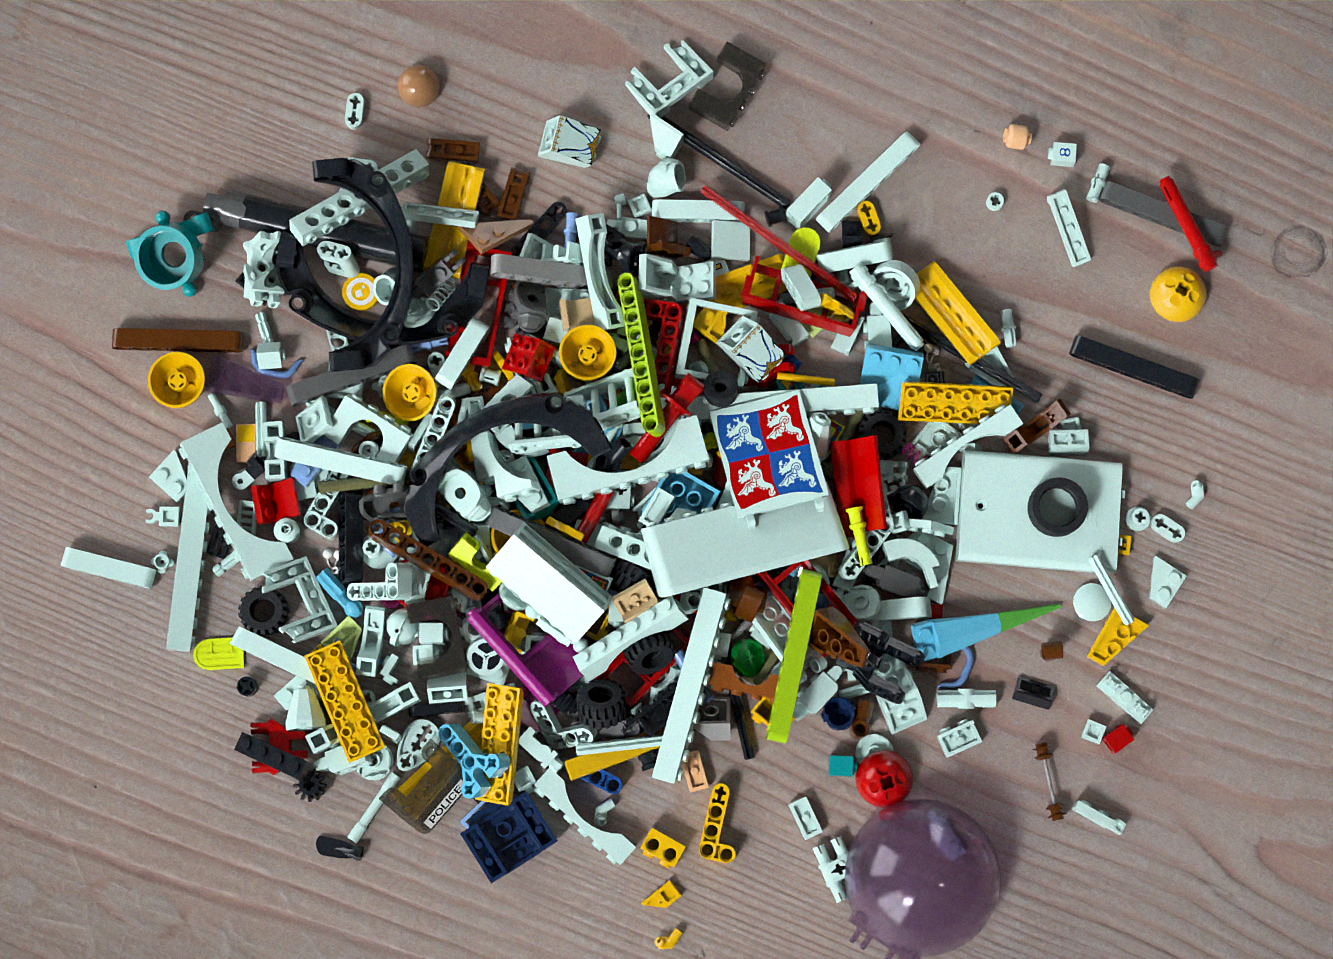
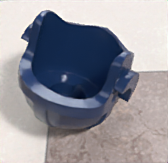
M833 697L826 702L820 716L829 728L844 731L853 724L855 719L853 710L856 708L853 701H849L847 698Z

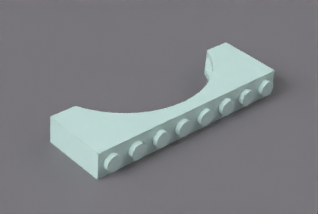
M697 415L678 420L674 435L666 448L651 462L631 471L619 473L596 471L578 463L566 451L547 456L558 501L560 504L564 503V505L572 504L575 502V499L579 498L583 500L593 498L594 494L601 493V495L613 492L612 489L619 487L621 490L627 489L634 483L646 484L652 478L664 479L674 472L682 474L687 472L689 468L701 469L706 467L707 463H710Z
M222 422L181 442L179 452L183 459L187 458L190 464L187 467L191 475H196L199 481L196 483L201 494L205 493L208 498L205 502L210 511L214 510L216 514L214 519L218 527H223L225 531L223 537L226 543L232 545L234 549L232 554L236 562L240 561L243 566L241 569L245 579L249 578L250 581H253L263 576L262 573L264 571L291 562L293 557L285 542L268 541L250 534L240 527L226 510L219 493L218 467L221 456L230 443L231 438Z

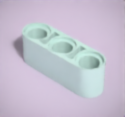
M801 264L781 269L782 280L801 311L821 305L820 295Z

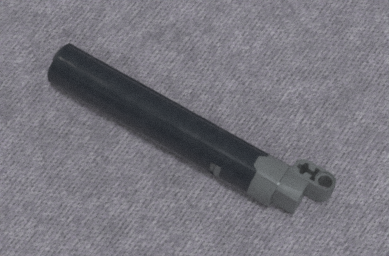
M228 190L225 197L207 193L203 213L208 212L211 221L216 222V225L213 226L214 230L211 232L220 231L222 225L254 233H259V231L274 233L276 231L291 232L289 220L309 208L283 202L279 204L271 199ZM194 210L187 211L184 215V221L189 220L193 214L200 215L203 213ZM351 219L345 225H340L333 229L329 234H324L317 238L313 243L306 244L318 247L321 242L330 241L348 246L354 257L396 266L395 251L387 228L368 222ZM410 233L414 271L420 272L424 267L429 239L426 236Z

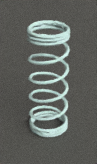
M450 277L449 279L455 282V288H449V285L444 282L440 285L441 288L438 287L426 300V306L430 310L437 311L457 288L458 285L454 278ZM439 289L445 290L446 294H448V297H443L445 298L444 301H441L435 295V293H439L441 296L442 293L439 292ZM430 299L437 302L438 305L434 304L438 307L437 309L429 305L428 301Z

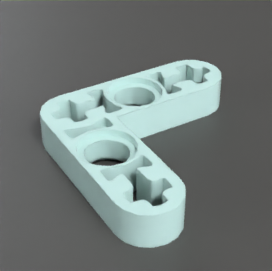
M536 698L530 705V710L547 743L553 749H563L576 746L577 744L590 743L597 736L596 728H590L589 725L580 724L562 728L550 704L544 707ZM545 720L550 721L551 724H552V727L548 726V725L545 723ZM568 733L573 734L576 740L571 739Z

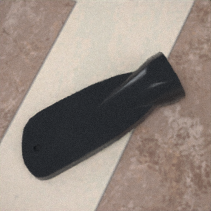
M319 836L316 840V848L321 855L334 858H353L357 861L362 860L364 847L353 846L345 841Z

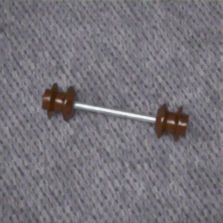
M1047 742L1035 744L1036 748L1032 750L1037 751V756L1034 759L1038 761L1043 760L1053 803L1046 808V810L1051 812L1048 818L1052 817V821L1064 819L1063 815L1067 813L1062 812V808L1065 804L1061 802L1056 803L1047 759L1053 756V753H1049L1048 750L1051 745L1047 746Z

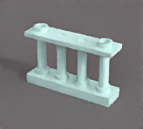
M632 368L564 393L565 397L583 395L585 401L591 399L593 417L597 418L603 431L640 418L638 401L634 398L633 383L635 382ZM625 386L627 403L617 406L616 389ZM608 392L610 409L600 413L598 395Z
M583 395L566 396V402L572 400L587 408ZM559 397L552 398V404L557 407L561 406V399ZM515 423V440L507 441L511 453L516 454L534 450L581 447L571 437L561 435V432L553 429V436L542 437V429L539 424H534V438L523 439L522 423Z

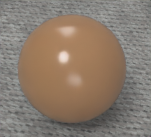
M410 66L399 77V95L410 106H428L439 94V79L436 73L427 66Z

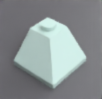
M652 113L650 115V125L656 155L662 160L674 158L683 145L684 134Z

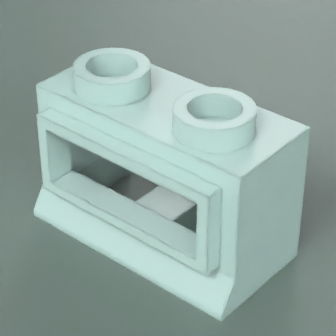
M569 241L567 242V248H563L560 245L551 246L543 244L541 260L580 265V263H583L580 244Z

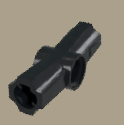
M620 437L612 445V450L596 458L594 470L606 473L617 472L621 467L622 459L633 448L631 442L624 437Z

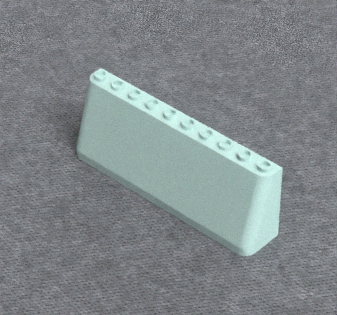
M826 482L829 496L822 497L825 509L823 512L818 513L814 500L755 514L756 528L752 530L748 529L746 517L737 518L735 506L731 502L721 504L720 509L713 510V507L701 509L702 513L697 515L694 512L685 513L683 518L677 520L676 516L664 519L665 523L658 524L657 521L646 523V528H642L641 531L658 597L680 594L849 549L828 483Z

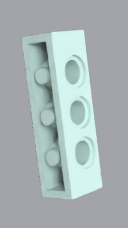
M608 525V528L605 526L601 527L594 548L651 571L644 540L636 539L637 535L627 531L626 534L618 532L619 528ZM617 538H622V545L620 547H614L613 545L614 540ZM634 545L640 546L638 554L631 553Z

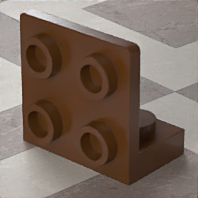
M655 216L647 217V253L672 259L691 255L690 247L678 243L677 221Z

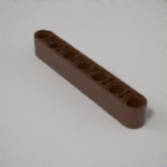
M114 328L112 333V349L243 352L244 333L241 331Z
M376 519L370 523L369 537L376 543L475 601H480L485 597L488 585L483 579L383 520ZM375 527H379L383 530V532L377 534L373 532L372 529ZM396 537L399 539V542L394 544L389 539ZM413 547L416 549V552L411 554L406 549ZM430 557L433 562L425 563L423 558ZM447 567L450 572L442 573L440 568ZM464 577L466 582L459 583L456 578ZM479 586L483 589V592L476 593L473 588Z

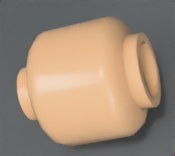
M1010 124L1008 128H1005L1003 142L1006 143L1008 148L1023 150L1027 144L1030 145L1032 133H1029L1027 126Z

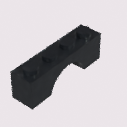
M244 732L241 733L234 748L237 752L308 783L316 766Z

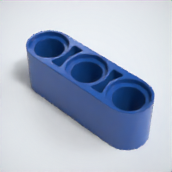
M599 770L602 774L599 782H593L591 774L580 777V779L610 794H618L623 787L618 777L604 770ZM611 780L619 782V788L616 791H611L608 788Z

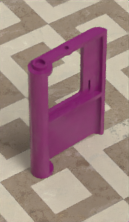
M500 593L479 609L474 607L467 614L469 616L468 622L544 707H547L583 676L573 656L578 654L573 649V644L570 643L567 647L549 633L526 653L520 654L487 617L489 612L503 602Z

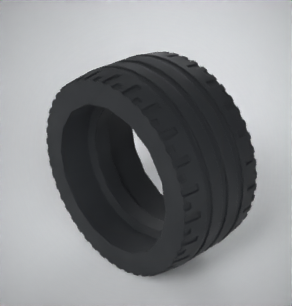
M1061 477L1051 478L1039 484L1032 491L1028 500L1027 511L1032 525L1039 532L1052 537H1062L1071 534L1083 524L1088 512V500L1083 489L1076 482ZM1055 488L1069 493L1074 499L1076 514L1072 521L1062 526L1048 523L1041 515L1039 509L1040 499L1043 494Z

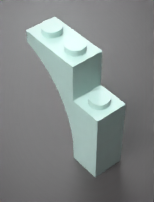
M486 431L471 439L477 480L485 483V485L495 484L498 498L505 500V502H513L518 497H530L535 492L540 491L539 483L530 479L519 478L507 467L501 457L495 434Z

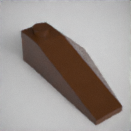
M833 606L815 611L808 645L819 654H827L831 658H839L846 663L861 668L864 667L869 649L846 616Z

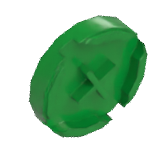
M751 638L741 639L732 648L730 656L731 665L739 676L753 677L760 673L763 668L765 654H763L762 645L757 640Z

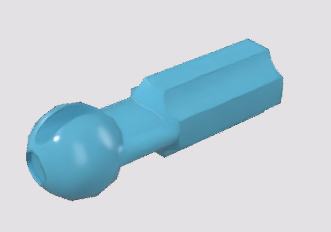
M328 568L317 575L318 583L334 600L340 603L347 616L357 618L362 614V603L348 598L347 588L340 583L338 578Z

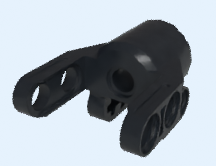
M857 621L853 628L869 649L865 666L861 668L846 663L837 658L836 664L853 671L852 675L867 691L892 703L901 704L905 698V692L900 686L875 674L885 654L911 666H920L925 659L924 653L893 637H889L885 631L864 621Z

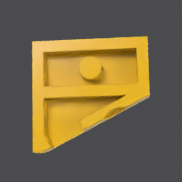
M718 297L708 300L709 302L728 305ZM703 307L694 320L693 328L717 344L716 342L724 335L727 312Z

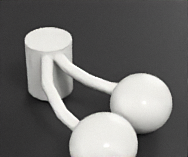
M930 343L925 344L924 350L927 352L926 360L929 372L940 370L939 363L932 364L933 357L937 356L940 352L939 348L932 346ZM931 352L932 357H931L930 363H929V361H928V353Z
M325 549L323 557L327 559L331 573L338 577L339 570L336 566L339 560V550H336L333 554L330 549ZM334 555L336 562L335 567L332 568L328 559Z

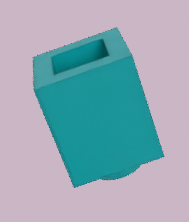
M829 756L828 776L853 777V773H856L857 761H853V756Z

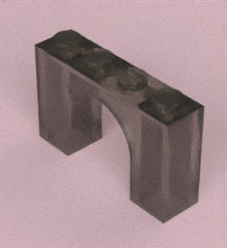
M726 42L717 57V63L735 72L742 81L741 91L732 99L720 100L698 88L689 103V110L728 131L730 126L733 128L736 125L738 113L745 110L748 104L747 98L749 95H754L757 89L756 83L758 80H763L767 71L765 70L766 63L735 45Z
M452 594L405 602L410 624L427 620H440L448 625L451 632L449 646L444 652L435 656L416 659L420 680L424 681L467 672L466 666H469V660H467V656L464 655L463 647H466L464 636L460 635V628L463 627L461 617H457L456 609H459L457 597L454 598Z

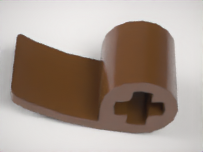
M747 584L734 616L752 622L765 591Z

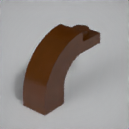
M1058 399L1003 439L1012 452L1016 454L1052 430L1071 413L1061 399Z

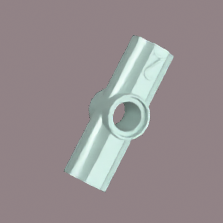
M996 690L937 691L936 695L937 707H958V709H975V707L993 708L996 707Z

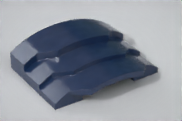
M527 791L518 797L513 796L509 806L490 803L472 814L469 828L460 833L491 884L558 842Z

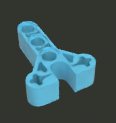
M445 724L439 728V738L462 766V795L467 799L483 797L492 787L485 778L484 772L489 778L501 777L510 766V758L505 753H483L460 724Z

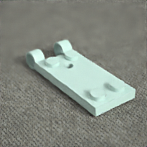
M769 591L767 592L764 613L757 612L752 622L782 663L791 617ZM807 645L804 661L809 659V665L816 673L827 668L825 658ZM803 669L799 685L807 680V675Z

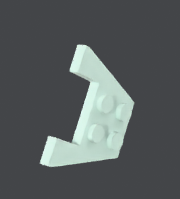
M918 529V533H912L907 539L915 540L925 545L937 558L939 566L934 568L933 571H937L940 582L937 588L929 590L927 597L933 602L942 605L953 545L933 536V534L923 533L922 530ZM886 558L877 566H880V564L887 565ZM900 559L923 573V570L916 562L909 559ZM900 560L893 561L890 563L898 565Z

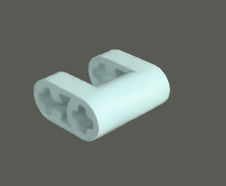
M323 241L318 245L317 252L321 259L324 260V265L330 273L348 278L356 277L359 274L360 267L348 246L330 241Z

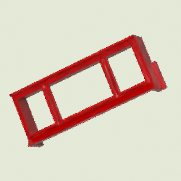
M468 240L461 282L468 271L470 262H474L475 255L491 258L494 254L512 255V253L490 249L481 254ZM501 278V281L488 279L487 285L498 287L499 292L491 332L487 336L489 342L486 357L473 356L469 364L491 367L508 279ZM461 322L458 332L449 338L448 348L445 352L446 359L456 345L459 333L462 334L465 330L464 327H461ZM452 323L451 332H453V331L455 330V326H454L453 323Z
M755 256L751 264L750 273L745 278L741 297H743L741 304L848 337L852 335L856 327L859 311H864L867 299L865 291L860 289L858 292L859 296L852 308L854 318L849 321V324L827 318L829 310L823 308L821 316L801 311L800 309L776 302L781 282L783 281L781 270L758 264L759 256ZM755 273L776 279L771 300L750 294ZM811 280L816 289L832 287ZM835 290V297L851 302L849 298L847 299L843 294L841 295V293L837 292L838 290Z
M808 560L792 564L774 580L766 571L756 573V576L790 617L792 616L794 605L777 584L799 566L802 569L817 572ZM822 578L820 590L831 603L827 607L833 606L846 616L854 627L858 620Z
M681 593L674 596L680 603ZM675 627L671 631L684 643L679 649L683 648L685 653L690 638H686ZM623 651L615 657L605 672L595 678L596 680L600 678L601 680L609 679L608 676L623 661L628 664ZM672 658L673 661L659 672H655L651 678L648 675L638 674L646 683L630 699L626 696V704L630 708L676 663L674 658Z

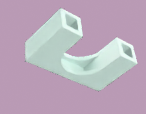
M354 393L345 395L332 417L333 427L323 435L337 444H342L356 422L362 419L370 420L379 426L383 434V444L375 458L398 463L413 436V433L410 432L411 429L404 424L399 425L394 422L395 419L388 414L383 415L378 412L379 408L373 404L367 405L359 395Z

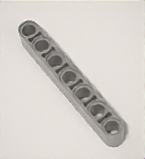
M494 254L491 256V276L575 289H588L584 266L505 254ZM605 269L609 286L613 292L615 291V271Z

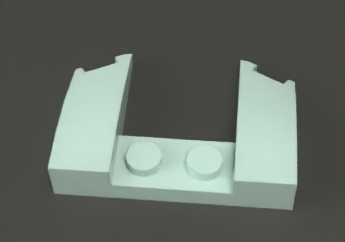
M683 40L681 41L682 47L671 49L669 43L664 45L666 52L683 71V73L657 90L636 67L631 70V73L635 75L632 82H625L627 88L649 115L653 113L661 118L670 111V107L692 90L695 88L700 89L713 80V70Z
M307 556L262 573L263 576H266V585L262 587V593L296 583L310 614L306 618L279 628L281 633L286 632L294 639L293 643L332 631L338 626Z

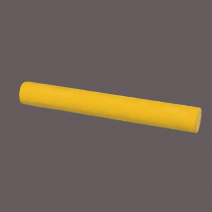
M778 372L777 380L834 386L835 379L783 372Z

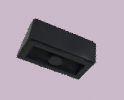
M1018 676L1012 699L1049 710L1053 702L1055 687Z

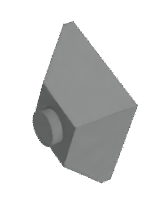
M714 697L708 703L699 706V720L697 724H694L693 728L711 741L731 740L730 697Z

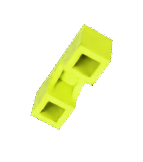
M465 532L453 545L448 555L453 562L460 564L467 571L483 579L487 583L488 589L493 592L502 581L498 577L491 575L486 568L489 563H482L476 558L475 553L478 551L481 543Z

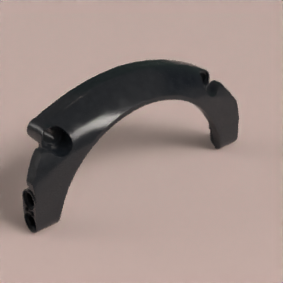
M333 158L312 161L314 182L340 187L364 200L382 219L393 243L396 258L395 283L392 295L383 314L371 329L359 339L343 348L329 352L331 372L374 367L390 352L389 344H395L400 341L410 307L414 259L408 225L395 192L382 172L375 171L357 159ZM376 177L383 178L381 185H374L373 182ZM392 329L396 330V337L394 339H388V331Z
M281 231L276 267H278L276 274L285 294L291 295L289 299L290 309L319 327L350 339L357 340L368 332L378 320L354 314L333 301L313 277L301 243L293 233ZM470 262L468 271L461 284L442 303V306L435 311L433 317L422 326L415 328L404 326L400 341L389 345L419 344L454 336L459 330L460 322L466 324L483 307L490 265ZM295 298H300L303 301L302 307L295 306ZM446 323H453L455 330L453 332L447 331L445 328ZM396 330L388 331L387 338L394 339L397 335Z
M549 392L508 399L486 407L461 421L428 450L411 472V477L415 484H411L407 488L404 512L418 541L428 547L442 540L436 516L439 484L453 456L470 439L500 425L511 423L539 424L566 434L578 442L593 458H597L612 450V446L597 418L593 417L589 409L572 400L566 402V397L561 392ZM559 397L561 399V406H554L552 398ZM418 469L425 471V478H420L417 475Z

